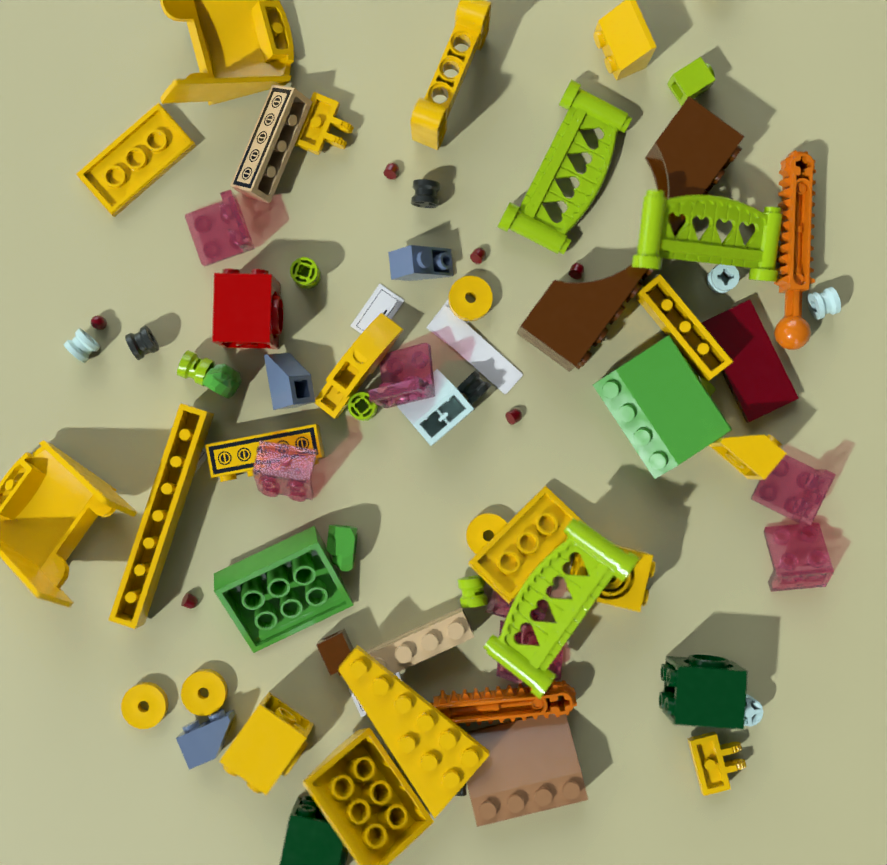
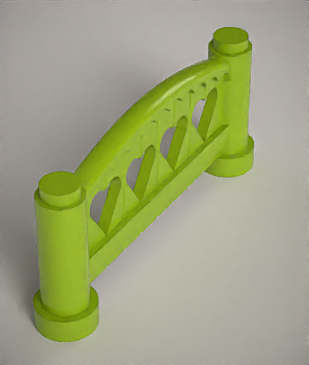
M572 79L559 103V106L567 109L568 112L520 207L509 202L497 226L506 232L510 229L556 254L561 253L563 255L571 242V239L567 238V233L588 210L605 180L613 157L617 133L619 131L625 133L632 120V117L628 116L627 112L581 89V84ZM601 129L604 136L598 140V148L590 149L579 130ZM588 153L591 156V162L586 164L585 173L579 174L576 172L567 156L568 154ZM575 177L579 181V186L573 189L574 196L572 198H566L555 179ZM564 202L567 205V210L561 213V222H553L542 203Z
M647 190L646 196L643 199L637 255H633L632 267L661 269L662 258L746 267L750 268V280L777 282L778 270H775L783 217L781 208L764 207V212H761L745 203L721 196L687 195L666 199L664 197L665 191ZM670 213H674L675 216L683 214L686 218L685 224L676 237H674L668 221ZM695 216H698L699 219L707 217L709 219V226L698 240L692 220ZM718 219H721L723 223H726L728 220L732 222V230L723 242H721L716 228ZM742 222L746 226H749L751 223L755 226V232L746 245H744L739 231V226Z
M574 518L564 530V533L568 535L567 540L553 550L534 569L519 590L508 612L501 635L496 637L493 634L483 647L489 656L531 687V693L539 699L542 698L557 677L548 667L610 579L615 576L624 582L640 560L631 551L627 554L581 520L577 521ZM573 552L581 555L589 576L571 575L564 572L563 565L566 562H570V555ZM556 576H562L565 579L572 599L548 596L547 588L554 585L553 581ZM540 599H545L549 603L556 622L535 621L532 619L531 611L538 608L537 603ZM528 622L532 625L539 645L519 644L516 642L515 634L522 631L521 626L523 623Z

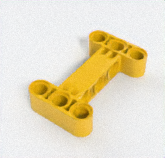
M487 0L459 1L455 13L453 32L425 98L418 99L411 115L410 124L413 141L439 150L446 134L447 118L476 50L480 51L486 40L490 25L491 2ZM465 44L468 46V49L461 52L456 50L455 46ZM453 69L457 71L458 74L455 77L450 78L447 77L444 74V72L446 70ZM436 95H444L447 100L439 104L433 98Z

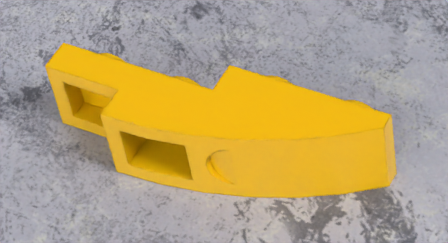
M380 313L331 371L325 380L327 383L315 399V404L331 417L337 419L348 405L349 399L358 391L368 375L373 374L404 329L385 314Z

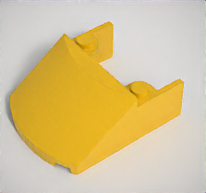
M160 0L163 12L168 18L173 21L187 22L200 73H192L186 79L173 80L161 95V103L208 102L210 106L270 90L272 85L285 86L290 81L291 64L294 62V46L288 19L279 0Z
M43 440L39 443L41 445L39 449L32 454L26 452L10 468L0 482V558L34 596L70 608L73 601L60 589L69 576V566L66 560L98 515L109 517L118 510L135 517L138 512L115 492L117 489L51 443Z

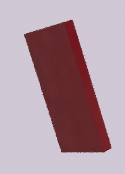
M750 299L701 322L733 361L721 372L746 423L799 399Z

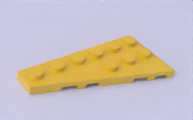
M357 645L341 663L338 670L435 819L490 756L489 750Z

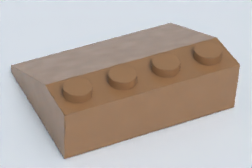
M549 714L548 718H545L544 715H538L537 719L530 716L524 721L517 719L515 722L509 721L467 732L488 749L490 756L467 781L477 827L588 800L566 714L556 717L555 714Z

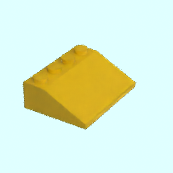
M370 727L353 733L302 782L358 865H389L434 823Z

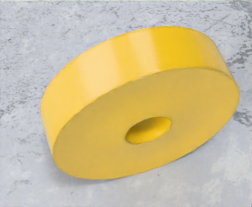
M464 276L458 279L452 285L448 295V304L452 313L464 321H476L483 318L488 313L493 301L490 286L486 281L476 276ZM471 294L475 297V301L469 303L465 297Z
M483 513L473 518L466 531V539L470 549L477 554L490 541L483 538V533L486 530H491L495 536L507 524L506 521L493 513Z
M201 669L192 673L184 681L181 688V699L188 711L198 716H208L218 711L225 703L228 694L225 679L218 672L211 669ZM201 688L208 690L209 695L207 697L201 695Z
M139 683L125 693L121 703L122 715L127 723L135 728H152L165 717L169 705L168 697L165 691L155 683ZM142 701H146L149 704L148 710L141 707Z

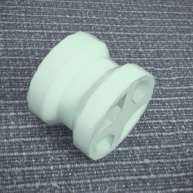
M718 265L709 272L706 281L711 291L723 294L738 284L740 275L735 266Z
M833 287L824 289L822 293L813 292L808 294V307L814 319H822L828 313L832 315L840 313L841 301Z
M81 328L75 332V337L72 340H67L63 344L75 358L83 363L89 360V354L92 351H97L100 348V345Z
M746 694L744 725L754 726L761 721L764 711L759 701Z

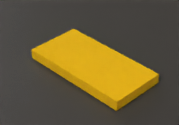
M158 102L76 175L109 213L115 217L197 145Z
M545 486L469 561L468 565L509 604L517 596L519 590L534 569L553 550L567 540L568 535L564 533V530L573 518L577 521H584Z

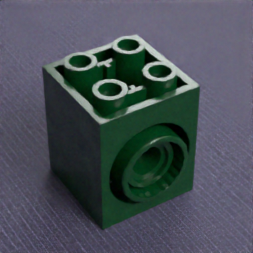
M703 654L689 655L688 658L666 656L665 664L661 665L660 672L661 680L664 681V692L659 694V708L663 709L662 712L674 725L744 730L747 670L735 662L719 656Z
M298 797L289 816L280 865H346L349 850L313 797Z

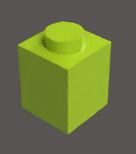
M699 57L675 72L667 85L682 106L688 97L695 99L708 91L716 79L714 78L715 74L712 67Z

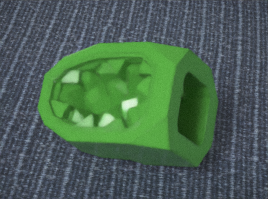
M219 364L207 372L202 384L229 399L240 386L241 376L238 371L230 366Z
M329 525L326 550L332 555L333 564L340 568L341 571H350L354 567L358 527Z

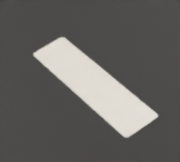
M445 306L430 322L429 327L503 394H507L522 377V373L466 322L456 317L448 306Z

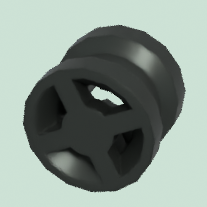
M427 179L414 180L413 189L415 190V195L411 199V204L421 208L438 207L439 200L436 198V195L440 190V183Z
M146 325L141 327L140 331L136 334L129 333L125 335L128 347L137 360L144 358L148 352L154 353L159 350L153 333Z
M475 370L457 387V390L460 393H464L468 397V402L472 405L491 385L488 382H483L480 379V374Z

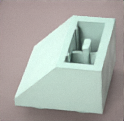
M438 369L395 404L431 447L474 410L456 387Z

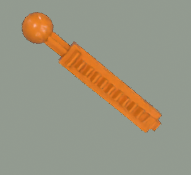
M796 150L788 154V157L780 163L781 170L779 174L783 178L779 182V185L782 186V191L778 193V196L782 197V202L778 204V207L782 208L781 214H783L779 238L780 246L778 247L780 257L776 260L780 263V268L776 269L779 273V279L777 282H774L775 285L779 286V293H785L784 318L775 327V340L781 347L788 350H798L805 346L810 339V325L802 318V292L809 290V285L815 283V279L810 277V273L814 272V269L810 268V262L814 260V258L810 257V251L814 250V247L811 246V240L814 239V236L811 235V229L815 228V225L811 224V219L815 217V214L812 213V207L815 206V203L812 202V197L816 195V192L812 191V186L816 184V181L813 180V174L816 173L814 169L816 161L812 159L807 151L797 152Z
M554 680L541 699L531 693V687H523L522 684H519L518 688H512L511 685H508L507 689H501L500 686H496V690L491 691L489 687H485V690L482 692L474 688L472 693H468L466 689H463L462 694H457L453 690L451 695H446L445 691L441 690L440 695L433 696V702L430 703L458 726L460 723L470 726L471 722H477L478 725H481L482 721H488L489 724H492L493 720L499 719L500 723H503L504 719L507 718L515 722L517 717H521L524 721L527 716H533L534 719H537L538 715H544L545 718H548L549 714H555L556 717L564 714L569 715L570 711L577 706L575 689L564 680L562 682ZM563 695L562 700L557 701L558 696Z

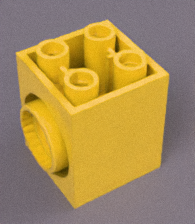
M616 545L627 554L631 551L640 560L624 582L613 576L596 599V602L640 612L641 606H645L648 601L649 589H646L648 578H652L654 575L656 562L652 561L653 555L644 551ZM575 552L570 574L589 576L581 555Z
M268 692L219 762L223 764V768L227 773L244 779L252 791L256 793L262 792L267 795L280 775L286 777L308 745L306 738L314 724Z

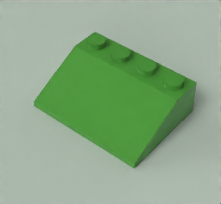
M670 335L593 384V387L654 479L680 465L732 430Z
M315 525L214 573V592L253 653L354 605Z

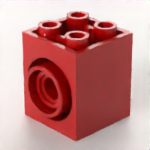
M231 268L223 269V273H214L212 342L223 348L279 349V335L283 329L284 312L283 301L280 296V283L272 274H268V270L252 269L251 274L240 273V270Z

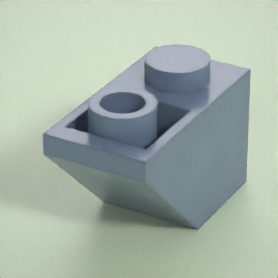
M409 245L388 252L391 280L417 281L454 276L451 249Z
M290 353L264 355L273 410L296 408L316 402L311 374Z
M221 709L209 715L208 721L200 724L196 720L182 727L183 732L176 740L189 770L215 759L221 752L236 715L234 709L226 713L224 709Z

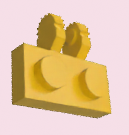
M313 92L310 99L312 101L311 107L294 146L320 155L325 141L332 146L345 149L347 142L341 137L330 134L331 126L349 134H352L354 127L346 121L336 118L340 107L338 101Z
M715 732L687 738L702 795L706 796L730 790L731 787L727 773L744 769L747 766L745 759H734L724 763L723 756L741 751V742L736 741L720 745Z

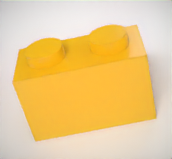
M624 0L598 20L595 33H593L598 49L602 48L605 54V66L610 74L613 73L616 81L645 69L657 47L636 0Z
M769 434L767 436L754 435L719 438L709 445L747 479L765 480L787 454L780 448L782 444Z

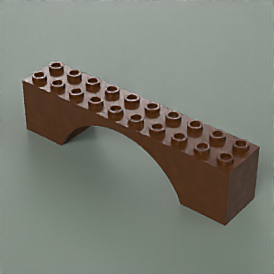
M688 97L645 157L655 179L656 189L665 191L664 197L666 199L687 195H709L708 192L718 183L726 172L725 169L742 150L739 144L745 136L691 97ZM670 213L668 221L675 236L685 224L686 218L683 214L675 216L674 213ZM631 264L612 276L596 281L571 283L554 280L520 325L517 334L570 372L575 367L579 370L592 355L589 348L600 344L609 330L605 328L608 323L612 325L626 307L622 303L624 301L628 303L642 287V284L638 281L640 279L644 281L654 269L632 267Z

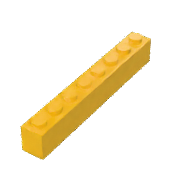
M180 403L108 621L133 629H137L145 624L214 413Z

